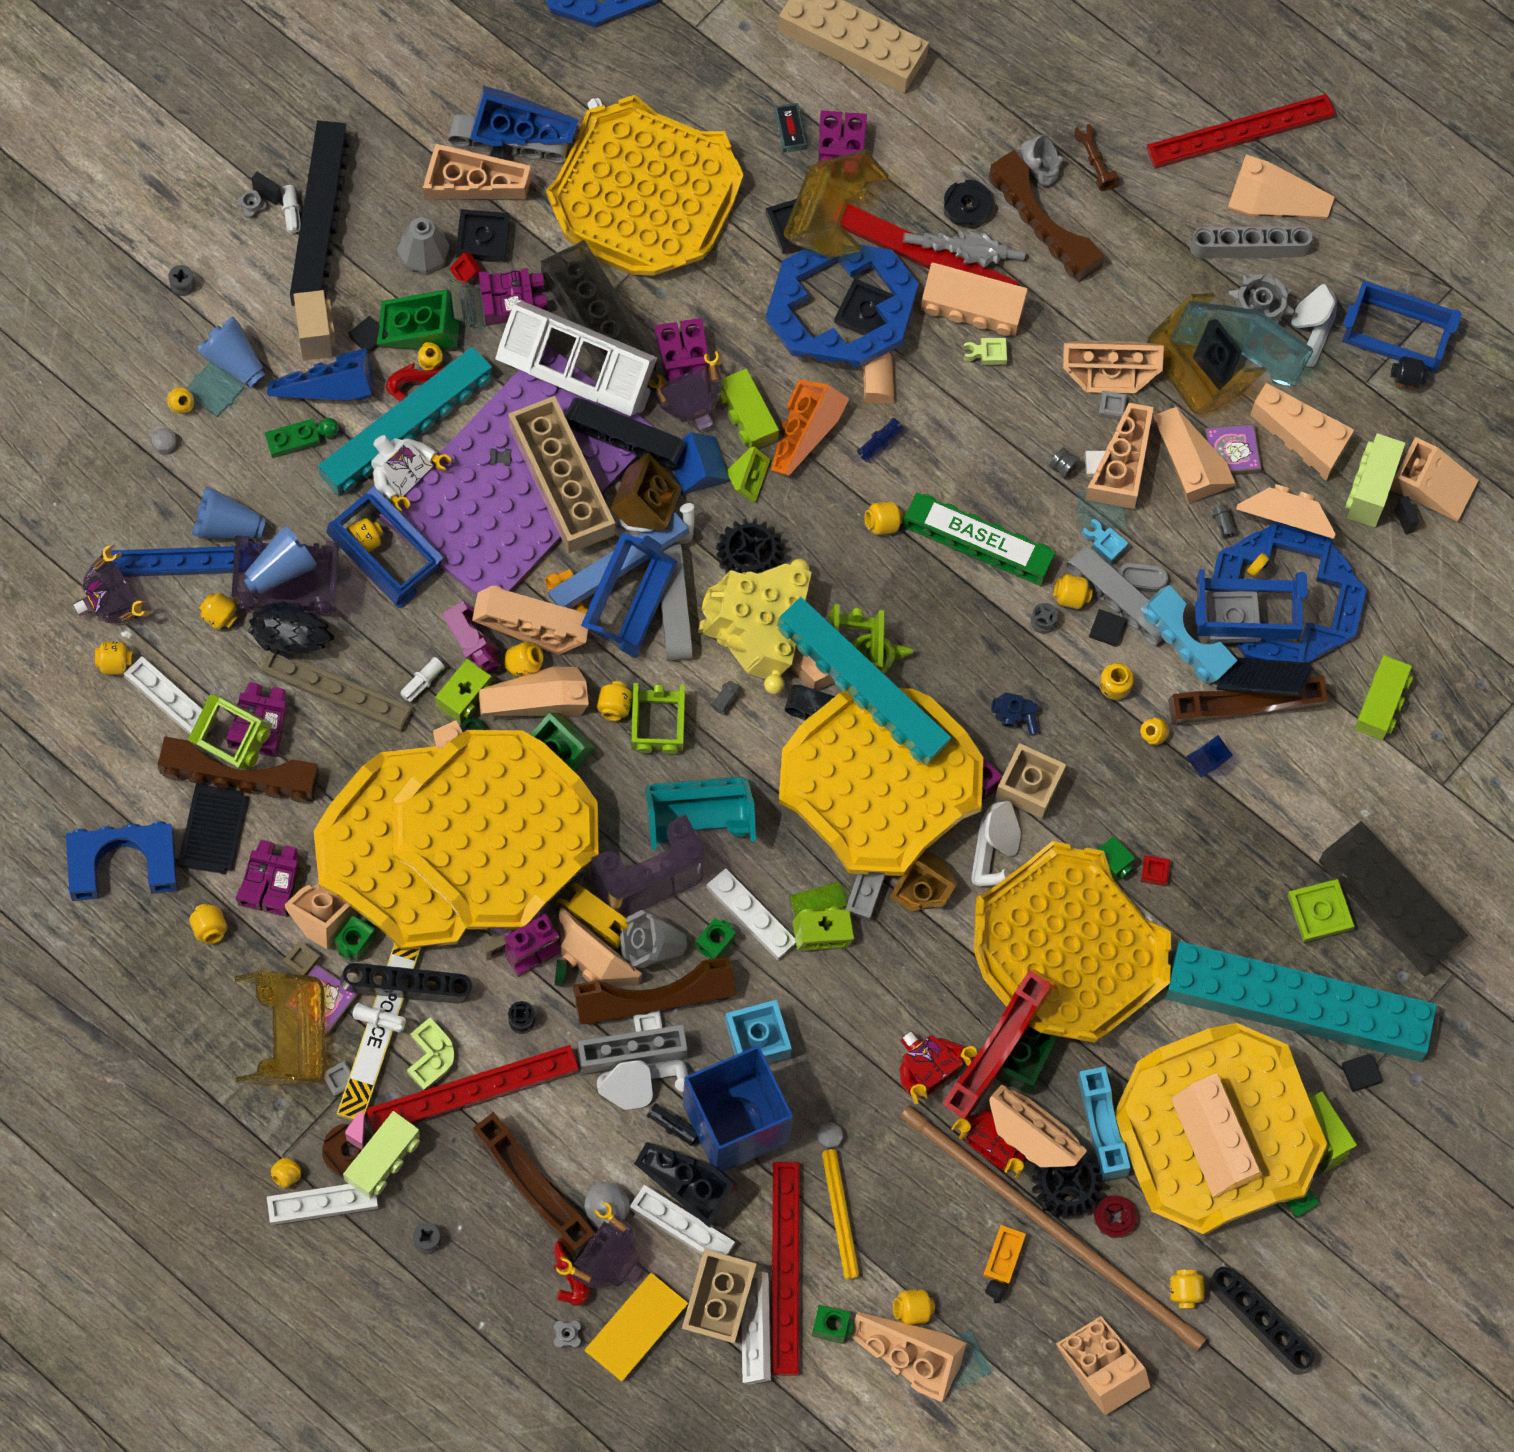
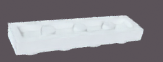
M141 656L124 673V677L190 735L202 709Z
M726 868L707 884L706 888L778 961L796 946L795 938Z
M350 1184L267 1196L270 1225L378 1209L376 1194L371 1199H368Z
M646 1185L642 1187L630 1205L631 1211L701 1255L704 1249L728 1255L735 1245V1241L716 1229L709 1228L701 1220Z
M761 1271L753 1275L741 1318L743 1383L749 1385L771 1381L768 1273Z

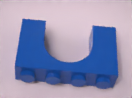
M158 821L149 826L129 824L125 828L117 829L105 826L96 831L76 829L72 833H66L69 894L72 901L99 899L97 880L99 862L106 853L119 847L134 848L146 857L151 894L178 891L174 832L171 823L167 824L166 822Z

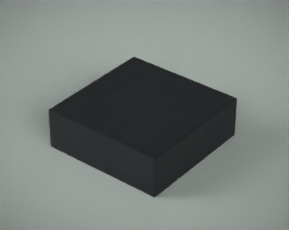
M258 171L252 176L253 190L257 191L260 196L269 202L277 205L282 199L280 185Z
M369 315L349 331L348 335L361 349L367 348L370 354L378 347L377 339L380 325ZM385 330L383 331V339L388 335Z
M1409 496L1399 498L1395 513L1405 535L1415 532L1420 520Z
M1099 609L1089 638L1116 647L1126 618Z
M1371 1053L1342 1063V1068L1352 1093L1382 1082Z

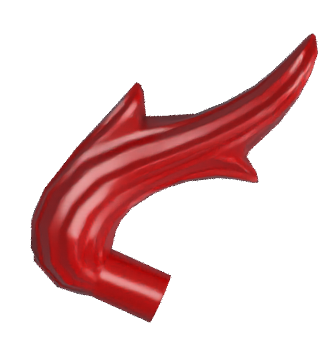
M415 362L396 371L388 378L385 386L386 390L391 396L401 402L407 397L400 390L404 385L409 383L424 384L446 366L436 370L421 371L414 369Z
M557 1240L554 1246V1257L557 1264L553 1268L556 1269L557 1266L565 1270L569 1264L562 1261L560 1257L567 1256L562 1249L560 1241ZM584 1267L578 1269L579 1271L586 1274ZM571 1274L564 1275L571 1286L572 1292L559 1289L557 1300L570 1303L573 1306L583 1305L590 1294L589 1283Z

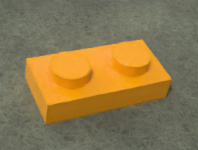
M1000 1225L983 1277L995 1280L1001 1284L1006 1282L1007 1286L1009 1285L1026 1235L1025 1233Z

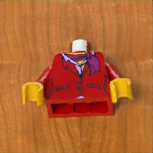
M912 1031L901 1039V1043L908 1050L903 1055L902 1064L899 1068L901 1086L912 1096L913 1103L916 1105L919 1103L917 1097L928 1099L930 1093L962 1070L963 1062L961 1060H964L966 1065L969 1066L972 1062L970 1058L975 1057L978 1052L973 1046L964 1047L941 1037L936 1038L933 1035H930L921 1042Z
M985 1110L973 1114L969 1118H960L956 1121L951 1130L958 1129L961 1131L959 1139H963L966 1136L964 1143L1003 1172L1007 1173L1008 1170L1015 1171V1178H1019L1028 1159L1015 1147L1007 1144L997 1134L992 1111Z

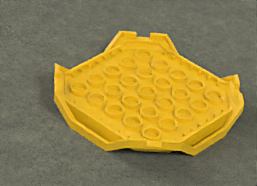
M632 95L618 100L617 104L607 107L601 105L586 111L577 140L556 180L546 189V195L564 238L584 255L631 275H657L703 260L714 247L734 206L743 181V172L737 159L735 160L725 131L697 130L658 114L637 95Z
M899 688L951 737L948 746L927 766L922 762L919 763L914 760L910 755V750L903 744L899 745L891 737V732L885 727L878 726L872 719V715L866 709L859 708L847 691L837 694L804 721L782 749L779 804L796 812L832 848L849 874L868 875L869 872H881L890 876H905L928 847L962 819L981 812L982 754L968 733L931 696L915 689Z
M466 730L450 740L411 777L393 799V857L413 869L452 907L467 929L504 928V930H518L530 923L540 910L573 877L598 858L597 800L582 779L545 743L523 730Z
M436 746L378 753L359 769L337 795L314 829L319 887L338 896L380 928L401 950L418 949L421 946L458 944L467 930V927L452 907L413 869L393 857V799L411 777L441 750Z
M1051 841L1028 862L976 898L973 950L983 979L1006 1007L1025 975L1031 969L1037 970L1056 983L1029 1027L1044 1034L1095 1043L1170 984L1171 965L1168 964V952L1171 950V931L1147 920L1113 880L1104 851L1091 848L1081 850L1071 848V844Z
M1238 1023L1208 1028L1162 1046L1139 1060L1114 1112L1136 1177L1152 1213L1174 1221L1204 1236L1235 1219L1277 1203L1305 1197L1317 1166L1321 1163L1328 1147L1289 1045ZM1217 1073L1227 1091L1263 1177L1213 1197L1171 1098L1191 1084Z

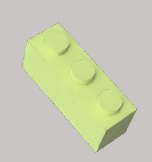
M393 1111L343 1173L344 1181L368 1199H371L374 1194L378 1196L386 1187L387 1182L385 1180L391 1173L396 1174L404 1163L402 1159L407 1152L412 1153L420 1143L419 1129Z

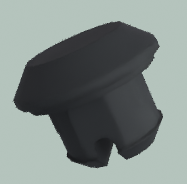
M504 147L501 148V151L492 150L490 156L508 160V151Z
M991 1280L987 1285L985 1293L994 1298L995 1304L1002 1301L1008 1289L1007 1283L1003 1282L1000 1284L995 1280Z

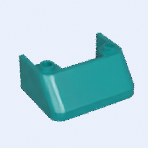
M728 777L656 783L645 787L648 830L652 850H657V843L669 842L670 838H673L677 831L726 827L727 831L732 833L733 836L741 837L749 833L751 842L756 841L754 800L748 779Z

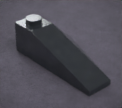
M651 1142L645 1143L634 1163L709 1228L727 1225L739 1204L737 1183L716 1166Z

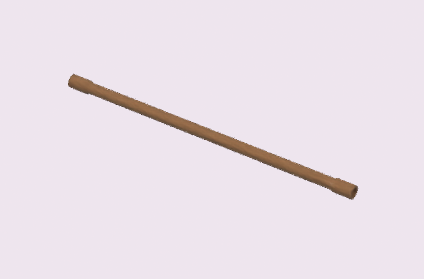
M908 1105L902 1112L900 1118L908 1125L925 1135L1159 1319L1194 1350L1198 1351L1207 1340L1206 1337L1189 1324L1180 1320L933 1126L927 1118L913 1107Z

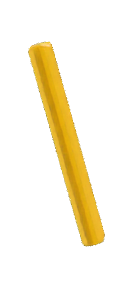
M828 1149L822 1152L823 1164L844 1278L851 1280L858 1278L859 1270L837 1152L835 1149Z

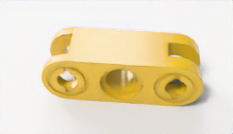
M572 882L568 888L574 894V897L570 902L559 898L556 901L557 907L559 909L563 907L603 942L614 949H618L621 945L620 937L610 927L613 926L620 932L627 930L629 926L626 923L627 919L581 885Z

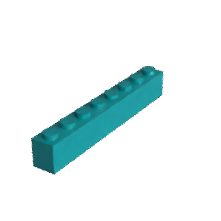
M472 346L318 465L319 476L338 496L344 492H350L355 488L358 481L373 474L374 468L371 465V461L379 454L373 443L378 437L385 435L390 442L395 438L415 440V437L420 433L428 432L438 419L447 417L460 402L465 403L471 398L473 392L479 388L486 387L491 382L492 366Z
M802 597L796 600L779 617L777 626L782 636L793 640L797 644L798 650L804 656H810L823 674L828 673L835 680L834 683L841 691H847L859 708L866 709L878 726L885 727L891 732L893 740L899 745L903 744L908 748L914 760L919 763L922 762L927 766L948 746L951 737Z

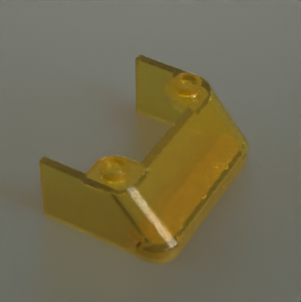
M867 150L815 163L810 167L805 176L785 227L784 236L790 243L828 258L859 252L861 246L840 225L842 216L848 202L859 200L865 195L869 183L888 179L889 174Z
M1213 293L1190 294L1150 334L1147 342L1164 345L1163 371L1189 409L1195 414L1208 413L1240 396L1267 371L1264 366L1244 368L1239 372L1234 371L1231 380L1221 390H1218L1193 359L1199 344L1198 339L1203 335L1206 328V322L1200 311L1215 297Z
M267 970L235 976V982L256 984V997L259 1003L266 1007H272L273 1059L262 1060L258 1064L257 1073L236 1077V1083L273 1086L320 1082L326 1073L324 986L321 980L314 976Z

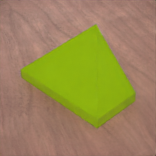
M750 447L727 469L728 476L735 490L751 503H755L771 460L756 447Z

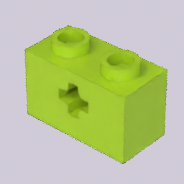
M466 659L435 696L436 707L461 724L465 718L468 719L474 714L477 708L476 704L479 702V690L492 686L491 676Z
M831 907L825 911L815 912V909H805L800 911L792 921L797 951L848 948L854 940L849 909L840 910L839 907Z

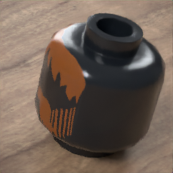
M1403 356L1399 359L1398 363H1393L1390 377L1394 378L1396 387L1416 391L1420 386H1425L1429 368L1425 367L1422 359Z

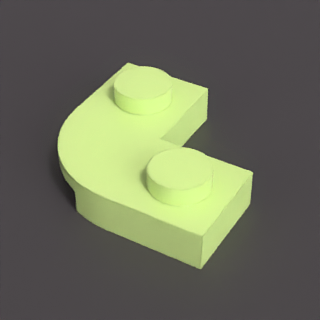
M431 1017L410 1033V1037L423 1050L425 1055L407 1069V1073L422 1090L429 1089L444 1077L454 1062V1049L451 1040Z

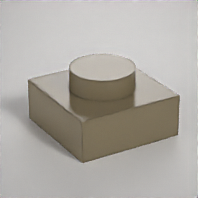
M506 933L491 935L482 943L483 954L487 961L505 953L506 941L504 937L507 936Z
M298 941L283 959V964L304 979L313 966L318 963L320 955L301 941Z

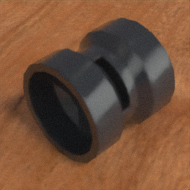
M518 1001L509 1008V1027L515 1033L525 1034L534 1027L535 1013L531 1004Z

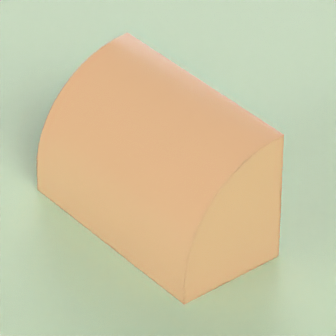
M888 352L863 366L865 404H894L892 355Z

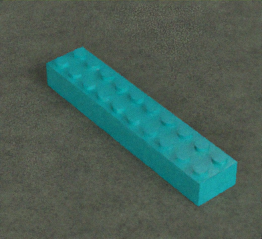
M1179 941L1174 953L1170 972V984L1167 985L1165 1000L1422 1062L1428 1052L1437 1005Z

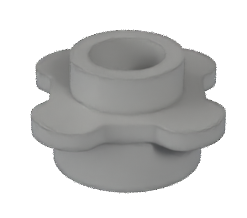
M255 190L247 191L242 197L237 199V205L243 208L244 214L247 217H253L255 212L266 208V202L261 200L260 195Z
M557 1321L554 1324V1330L556 1331L554 1345L557 1348L571 1346L576 1348L580 1345L581 1340L578 1338V1331L581 1326L579 1322L563 1323L562 1321ZM566 1332L570 1333L568 1337L564 1335Z

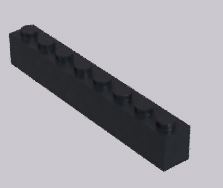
M317 120L290 289L291 306H295L294 294L324 290V297L327 299L328 285H325V279L330 278L331 263H328L329 256L334 255L335 242L331 240L332 234H337L338 219H335L336 212L340 213L341 198L338 195L339 191H343L345 177L341 175L342 169H347L348 155L345 154V149L350 148L351 133H347L346 123Z

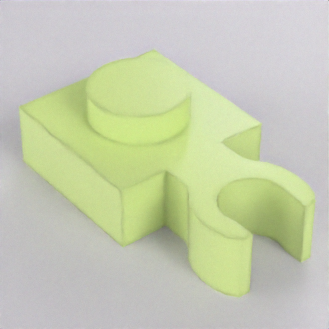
M981 338L980 345L972 342L964 344L963 350H971L973 352L972 354L964 355L965 361L981 358L982 365L1007 364L1006 338Z

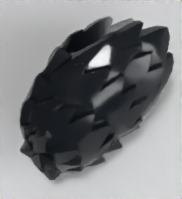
M285 601L269 603L263 606L259 612H253V618L249 620L251 626L248 633L254 636L257 643L264 650L271 651L275 655L280 654L289 660L292 654H308L309 652L325 648L324 643L334 640L335 637L326 629L329 628L326 622L316 618L317 616L311 612L301 610L300 603H287Z

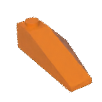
M799 379L787 404L786 409L790 412L788 420L782 424L781 429L784 431L782 441L777 444L771 471L789 476L839 421L845 411L849 398L830 385Z

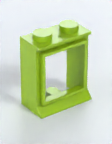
M834 604L828 614L829 623L838 632L839 626L871 630L870 662L881 671L883 668L884 610H879L874 618L863 617V610L860 608L853 609L849 615L841 614L840 605Z
M633 683L631 750H636L638 753L643 754L651 753L652 751L676 754L678 751H683L685 685H680L679 691H664L663 685H654V690H638L639 683ZM639 702L678 704L677 740L638 738Z
M210 694L188 741L201 746L238 768L250 770L259 758L258 753L263 743L270 736L272 723L224 697ZM220 707L251 722L235 756L204 740L210 727H215L218 722L216 715Z
M1321 1091L1314 1095L1311 1092L1308 1094V1097L1328 1143V1147L1321 1160V1163L1324 1162L1323 1173L1346 1161L1348 1159L1347 1156L1350 1154L1349 1150L1355 1148L1357 1144L1324 1093Z

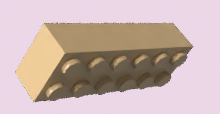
M788 0L778 17V32L904 94L927 58L928 41L844 0Z
M552 396L509 413V428L568 554L615 536V521L556 397Z

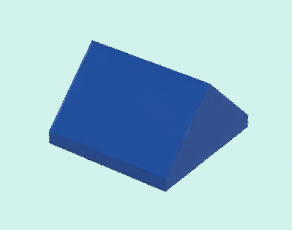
M691 432L681 439L685 443V448L673 471L677 482L683 487L682 495L730 482L715 436Z

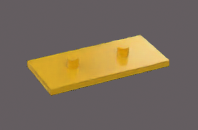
M650 1273L586 1347L584 1352L620 1382H623L686 1308L688 1302L654 1274Z

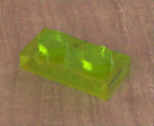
M839 882L789 896L794 917L805 909H815V912L825 911L831 907H839L840 910H843L847 906Z

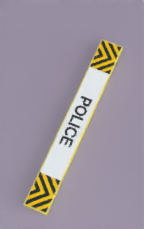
M394 943L387 966L414 969L421 948L401 950ZM384 977L382 978L380 985L386 984V980ZM407 978L400 979V984L404 988H408L410 980ZM377 995L373 1008H384L385 1012L399 1016L404 998ZM367 1023L337 1111L338 1117L353 1121L360 1111L364 1113L365 1117L366 1108H368L393 1030L383 1027L374 1028L373 1024Z

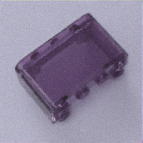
M236 536L231 597L233 603L239 606L240 611L252 612L254 608H262L269 603L283 601L287 603H300L301 610L314 611L319 616H331V612L337 610L341 551L339 542L326 541V546H322V548H320L319 543H314V546L302 545L306 547L315 560L316 567L307 573L259 594L257 591L252 593L245 585L244 580L246 576L244 573L269 543L257 540L256 545L255 542L249 541L248 536Z
M686 815L673 820L667 827V837L673 847L672 849L631 868L626 869L621 858L614 852H603L591 858V880L604 903L626 918L701 882L705 852Z

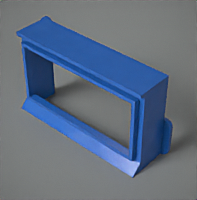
M1363 280L1355 305H1350L1343 323L1347 329L1342 342L1397 361L1403 356L1422 359L1425 367L1429 368L1428 371L1436 373L1449 336L1457 331L1462 314L1459 310H1452ZM1362 302L1444 328L1435 358L1352 331Z
M374 485L335 520L328 523L326 531L328 536L398 608L404 606L416 596V587L441 566L443 557ZM370 503L429 562L401 586L343 527L347 521Z
M621 533L581 626L617 646V648L629 656L637 658L640 646L678 561L661 551V544L650 536L646 535L642 539ZM632 545L652 559L618 636L596 625Z
M1199 570L1196 578L1197 601L1195 603V622L1198 625L1197 636L1300 638L1303 631L1302 599L1306 598L1308 594L1306 573H1296L1294 580L1205 578V570ZM1205 590L1291 593L1292 624L1206 622Z

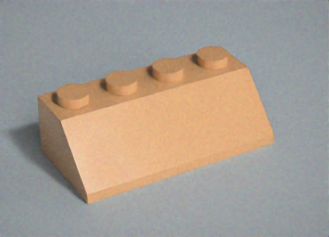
M932 262L920 310L931 316L939 315L949 318L953 322L972 324L978 329H990L1000 335L1016 336L1028 288Z
M1217 1073L1191 1084L1171 1098L1213 1197L1263 1177L1227 1091Z

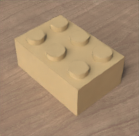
M704 1249L682 1329L735 1343L757 1263Z

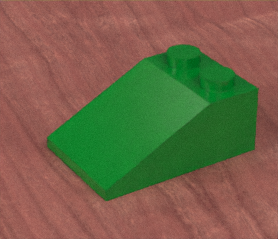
M448 289L381 301L380 328L377 339L379 347L419 350L426 342L438 345L441 350L457 347L459 319L454 316L452 294ZM385 330L388 335L383 339V331Z
M549 712L530 734L545 743L573 771H576L596 748L561 713Z

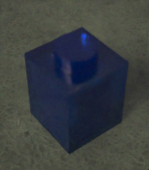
M1217 735L1203 743L1186 757L1199 776L1203 777L1218 768L1233 755L1220 736Z

